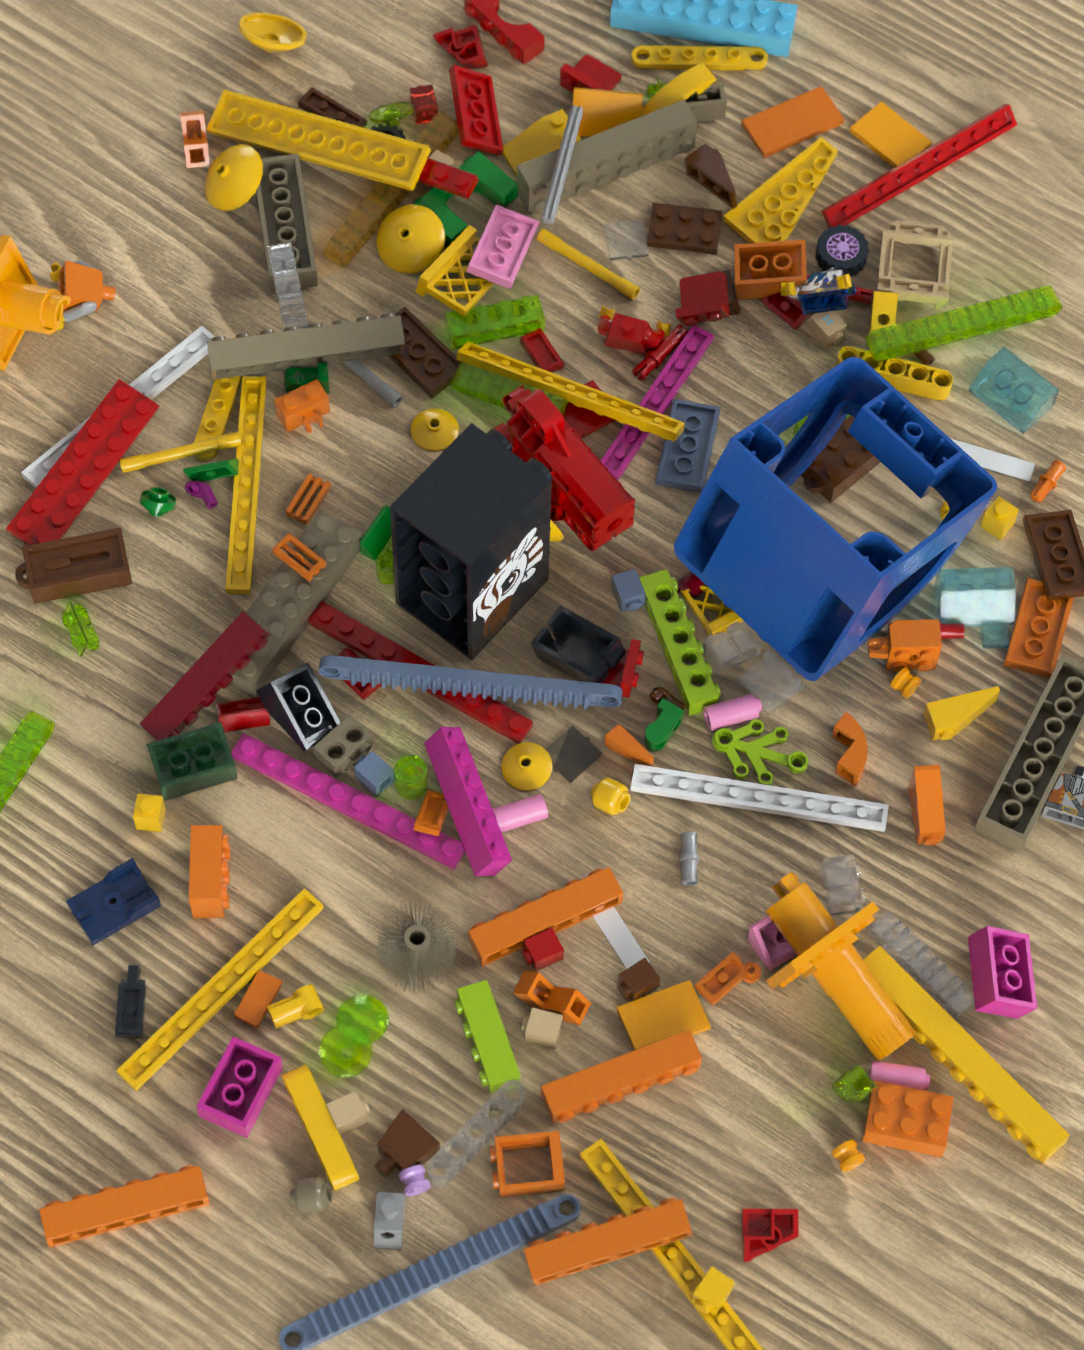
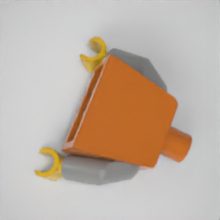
M65 260L63 266L57 262L51 264L52 272L49 273L51 280L59 281V292L61 295L71 298L69 305H63L62 320L56 331L64 327V321L70 322L96 312L102 300H114L115 287L103 285V273L100 270L94 269L82 260L75 262Z

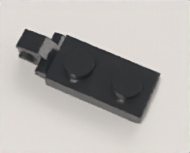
M128 965L127 979H121V984H119L115 1026L116 1038H143L147 987L146 981L140 980L141 970L139 965Z

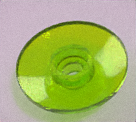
M409 102L385 104L372 110L369 113V119L377 123H390L391 127L393 125L397 126L401 123V119L406 118L414 111V105Z
M345 1024L332 1028L324 1035L320 1043L319 1055L327 1071L335 1076L347 1078L360 1074L368 1067L372 1059L373 1047L365 1031L357 1026ZM349 1049L352 1053L349 1057H343L342 1051Z

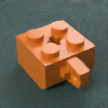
M939 619L895 620L889 626L886 637L868 640V656L885 659L886 670H893L895 672H900L904 667L909 670L918 669L919 671L936 669L942 648Z

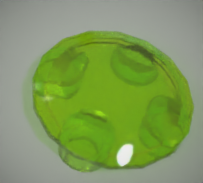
M365 994L352 996L344 1001L338 1009L336 1016L337 1029L342 1037L349 1042L355 1043L358 1047H365L380 1039L389 1026L388 1010L374 996Z

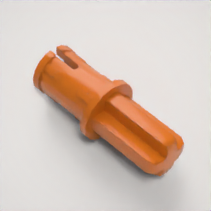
M1054 460L1045 474L1039 476V482L1030 493L1032 501L1043 502L1050 490L1056 488V482L1066 470L1064 463Z

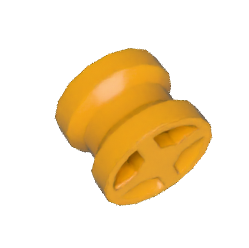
M904 667L894 677L890 687L894 690H899L902 696L908 699L917 690L922 680L918 676H912L910 670Z
M854 1139L842 1143L831 1152L832 1156L840 1162L839 1168L842 1172L850 1171L865 1161L864 1155L858 1152L857 1143Z

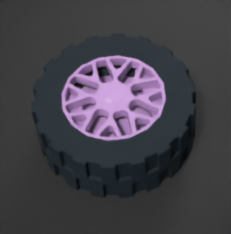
M847 225L832 226L827 231L825 230L818 239L815 256L818 262L817 265L823 272H826L830 267L837 268L836 270H842V275L849 274L850 278L851 276H856L866 265L869 252L868 241L865 239L864 234L860 233L856 228L854 229Z

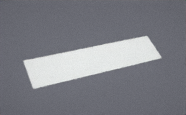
M952 439L982 468L1030 481L1035 463Z
M614 907L593 916L627 969L643 958H646L649 962Z

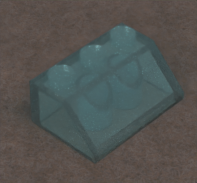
M1003 347L986 363L970 386L969 391L1024 434L1055 405L1059 389L1010 350Z
M1013 567L941 569L937 573L935 589L939 621L942 623H964V626L1015 624L1016 587Z

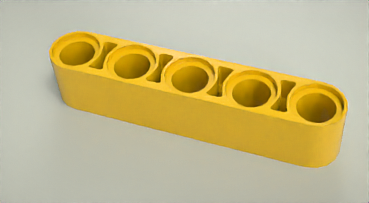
M845 346L838 352L836 366L847 358H860L873 367L876 372L898 391L939 401L947 399L950 395L953 376L946 370L852 346Z
M307 1064L282 1074L285 1087L333 1190H339L358 1181L359 1176Z

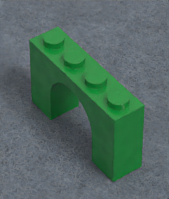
M479 151L473 156L467 157L463 164L458 167L460 170L477 175L479 181L472 192L483 195L495 206L497 204L506 208L518 198V183ZM431 187L430 191L423 197L417 198L413 205L424 206L432 210L439 217L445 230L444 246L448 248L468 227V224L447 206L448 201L454 194Z

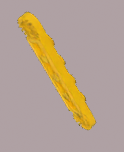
M637 46L631 54V62L636 68H654V70H688L704 63L709 70L745 71V69H756L758 71L765 68L768 61L767 52L760 47ZM640 54H646L648 59L640 60L637 57ZM751 56H760L762 60L758 62L753 61Z
M242 376L215 379L194 443L224 435L242 382ZM218 450L195 455V458L202 462L212 461L213 458H216Z

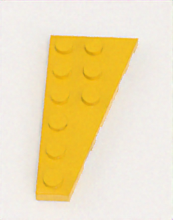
M820 137L738 203L736 208H732L723 217V221L748 243L787 241L837 157L838 150L823 137Z

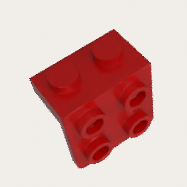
M584 55L574 68L567 63L560 68V86L573 94L574 88L612 91L622 79V75L590 55Z
M718 271L680 279L681 308H676L675 312L676 318L683 325L692 326L700 322H715L730 317L727 281L724 272Z
M631 639L629 650L625 649V655L613 670L608 668L610 674L603 682V684H612L620 687L623 691L622 697L630 698L632 687L637 688L639 673L636 672L637 665L642 666L645 651L640 650L641 640Z

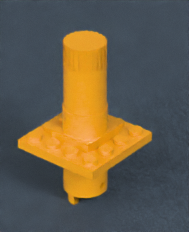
M2 235L0 238V370L5 371L24 332L31 331L47 335L54 333L62 320L63 305H69L71 301L69 296L61 295L57 289L42 287L37 284L13 239L8 235Z
M790 872L771 887L780 900L765 912L798 957L767 979L766 982L771 989L777 985L783 988L801 974L804 978L812 974L879 1062L916 1035V1031L852 945V943L858 940L855 934L875 920L872 915L879 911L874 902H871L838 926L806 881L801 884L798 880L799 877Z

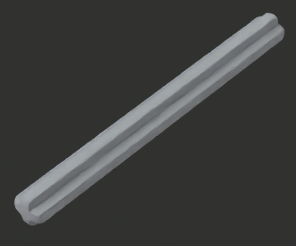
M573 105L569 112L542 213L543 223L553 224L583 115V108L581 106Z

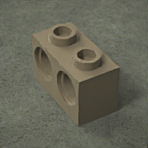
M350 714L313 747L314 757L332 775L337 777L341 772H347L359 756L362 757L371 750L373 745L372 734ZM351 737L360 738L356 742L349 741ZM334 753L341 754L339 758L330 757Z

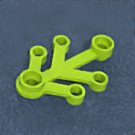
M754 719L748 725L734 731L728 728L719 729L712 736L713 747L718 752L726 753L734 768L733 775L738 780L747 778L749 767L742 763L737 751L744 752L758 775V784L771 786L773 782V774L767 771L761 758L788 766V769L795 774L803 773L808 766V757L801 751H795L790 755L764 748L773 743L784 744L787 741L788 731L784 727H777L772 733L749 743L740 740L750 734L755 737L762 735L764 723L759 719ZM758 725L761 729L753 730L752 726ZM783 733L785 737L778 738L776 734ZM726 739L729 743L722 744L720 740ZM798 762V763H800L802 766H801V767H795V766H793V763ZM744 769L745 773L739 774L736 770ZM766 776L770 780L768 782H764L761 780V777Z

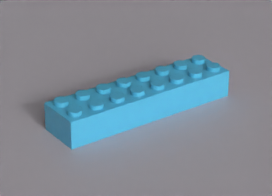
M613 0L610 27L725 47H760L767 54L788 58L798 5L772 0Z

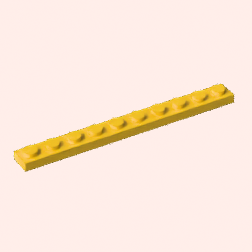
M469 341L457 351L456 360L462 361L468 366H475L487 371L489 374H496L507 378L511 382L524 384L532 390L540 389L553 398L562 399L577 407L594 411L598 415L613 418L619 423L634 426L643 432L658 435L664 440L674 442L684 431L685 423Z
M242 376L238 424L242 445L237 446L236 459L239 460V473L234 476L225 586L226 594H251L267 377Z
M304 888L116 1070L117 1074L137 1091L257 974L258 970H261L324 909L323 904Z
M602 1138L579 1154L581 1160L625 1217L634 1214V1210L640 1207L649 1206L650 1209L654 1208ZM680 1240L650 1249L726 1350H764L726 1300L715 1316L710 1312L705 1314L695 1307V1302L692 1301L693 1293L706 1274Z

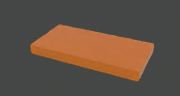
M820 86L742 120L741 125L763 158H766L844 124V118L826 91Z
M1027 577L1003 666L1050 678L1056 667L1074 598L1048 601L1042 581Z

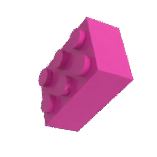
M986 926L969 935L968 945L975 1011L1018 1019L1036 1010L1037 1002L1029 934Z
M233 1036L196 1106L199 1117L248 1138L283 1069L281 1057Z

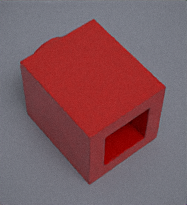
M553 928L524 940V950L521 951L523 959L527 965H532L535 972L564 958V949Z

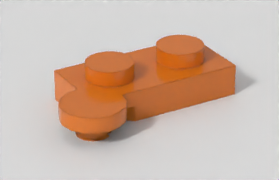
M732 952L699 980L694 988L713 1007L741 981L744 980L747 983L757 982L761 977V968L755 962L743 964L741 959Z

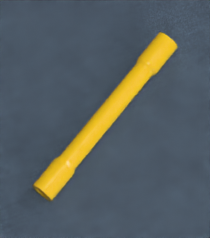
M542 229L537 236L538 242L567 257L612 285L617 291L634 300L638 296L640 287L624 277L616 275L574 249L548 230Z
M239 431L200 442L149 454L120 459L123 473H127L155 464L241 446L242 439Z

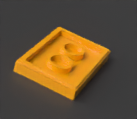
M574 88L573 105L583 108V115L578 130L579 136L591 137L641 117L643 94Z
M882 101L852 125L849 131L893 168L932 146L931 140Z
M691 980L617 1007L618 1015L634 1050L690 1030L692 1036L711 1028Z

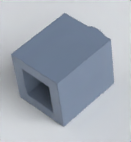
M636 569L612 575L611 588L621 612L626 610L635 611L645 604V591Z
M373 751L367 756L363 755L355 763V778L376 797L395 781L394 770Z

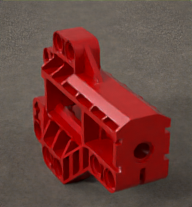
M523 384L502 397V403L512 417L506 424L501 423L493 428V430L500 432L507 438L512 446V453L525 462L530 458H534L544 464L552 475L550 519L552 521L564 520L591 552L609 542L612 537L618 536L633 526L635 499L631 497L622 484L611 474L607 466H604L591 451V448L578 436L574 428H571L565 421L561 412L542 390L536 389L533 392L529 388L524 390Z

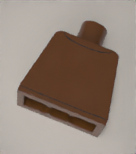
M402 1109L377 1144L378 1151L383 1158L374 1167L386 1178L395 1168L401 1172L411 1166L423 1165L440 1152V1142Z

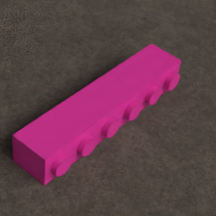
M440 727L424 745L474 875L495 876L512 861L511 855L461 727Z

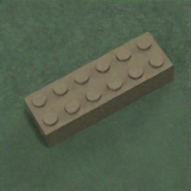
M299 154L261 158L263 172L256 194L271 292L316 287L318 286L317 270Z

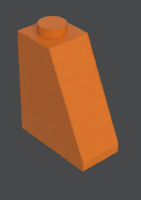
M940 764L914 766L908 791L917 844L936 845L943 841L946 832Z

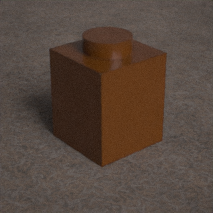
M643 958L619 974V985L617 987L625 999L629 998L631 1001L645 997L659 988L660 977L647 959Z

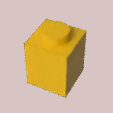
M998 496L985 512L981 528L1002 540L1015 524L1019 509Z
M137 793L133 814L136 830L162 832L166 811L163 796Z
M711 1266L693 1293L692 1301L695 1302V1307L705 1314L710 1312L715 1316L732 1292L735 1281Z

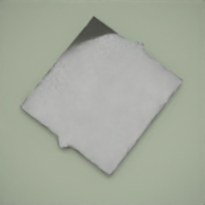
M573 726L546 749L552 760L553 771L559 772L570 783L602 755V752L590 742V738H585Z

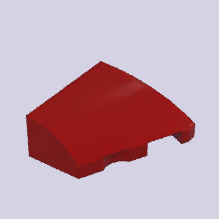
M476 24L454 32L453 28H449L433 34L435 41L464 68L478 69L488 66L479 29Z
M741 1208L743 1262H750L752 1259L799 1237L798 1209Z

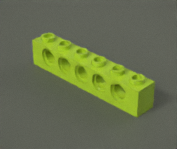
M668 569L639 577L645 591L644 605L683 703L686 704L687 713L689 716L703 712V707L718 703L721 691L718 684L712 681L710 663L708 661L705 662L703 659V646L700 640L696 641L693 621L692 619H687L685 614L687 611L683 598L678 597L675 577H670ZM660 597H665V598H667L668 600H667V601H661V600H659L658 598H660ZM669 618H674V619H676L677 621H676V622H669V621H667V619H669ZM682 639L685 643H677L675 640ZM690 660L694 662V664L687 665L684 663V661ZM693 682H700V683H702L703 685H702V686H695V685H693L692 683H693Z

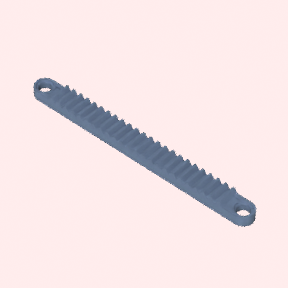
M333 655L321 657L318 669L319 674L323 677L349 680L352 685H355L358 681L363 687L367 683H370L373 688L380 684L383 689L387 685H391L392 690H395L397 686H401L402 691H405L407 687H411L412 692H415L417 688H421L422 693H425L427 689H431L432 694L441 690L442 695L451 691L453 696L461 692L463 697L471 693L473 698L481 694L483 699L491 695L493 700L501 696L503 701L511 697L513 702L521 698L523 703L531 699L533 704H537L541 700L543 705H547L551 701L553 706H557L560 702L566 708L570 703L575 709L580 704L584 710H587L589 706L618 707L622 703L623 694L620 687L612 684Z
M563 1194L543 1204L540 1203L535 1208H529L526 1212L519 1213L514 1218L510 1217L505 1222L498 1223L495 1227H489L486 1231L479 1232L474 1237L470 1236L467 1240L460 1241L455 1246H449L446 1250L439 1251L436 1255H430L427 1259L420 1260L415 1265H409L406 1269H401L396 1274H390L387 1278L380 1279L375 1284H369L366 1288L359 1289L354 1294H348L346 1298H340L337 1302L330 1303L325 1308H319L316 1312L309 1313L306 1317L285 1326L279 1333L280 1347L282 1350H308L557 1231L577 1220L580 1215L579 1200L571 1194ZM568 1202L574 1206L575 1210L571 1215L566 1216L560 1213L559 1206L562 1203ZM289 1333L300 1335L301 1341L297 1346L290 1347L285 1343V1338Z

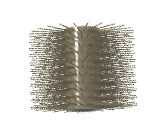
M416 903L415 922L412 907L410 906V916L408 911L404 912L405 916L401 920L404 925L401 926L396 922L398 924L396 927L391 925L392 927L387 926L390 928L387 935L380 933L386 937L379 939L383 942L384 940L387 941L380 946L378 945L380 947L378 950H381L378 952V954H381L378 957H383L389 964L388 966L392 965L387 970L397 971L390 979L400 971V980L405 977L409 981L410 987L414 974V994L417 969L420 992V975L423 990H425L424 979L426 980L430 976L433 977V972L437 977L439 976L436 972L439 973L440 971L444 974L438 967L446 968L447 964L445 963L451 964L448 962L449 960L455 962L451 959L454 958L452 956H457L453 954L457 953L455 951L457 948L454 947L457 946L454 944L456 942L449 943L455 940V938H452L455 935L450 937L449 935L452 932H449L451 930H447L448 928L444 929V931L442 930L445 928L443 926L445 923L439 925L444 919L441 922H436L435 914L432 915L433 917H430L427 913L422 915V919H420L421 908H419L417 925Z

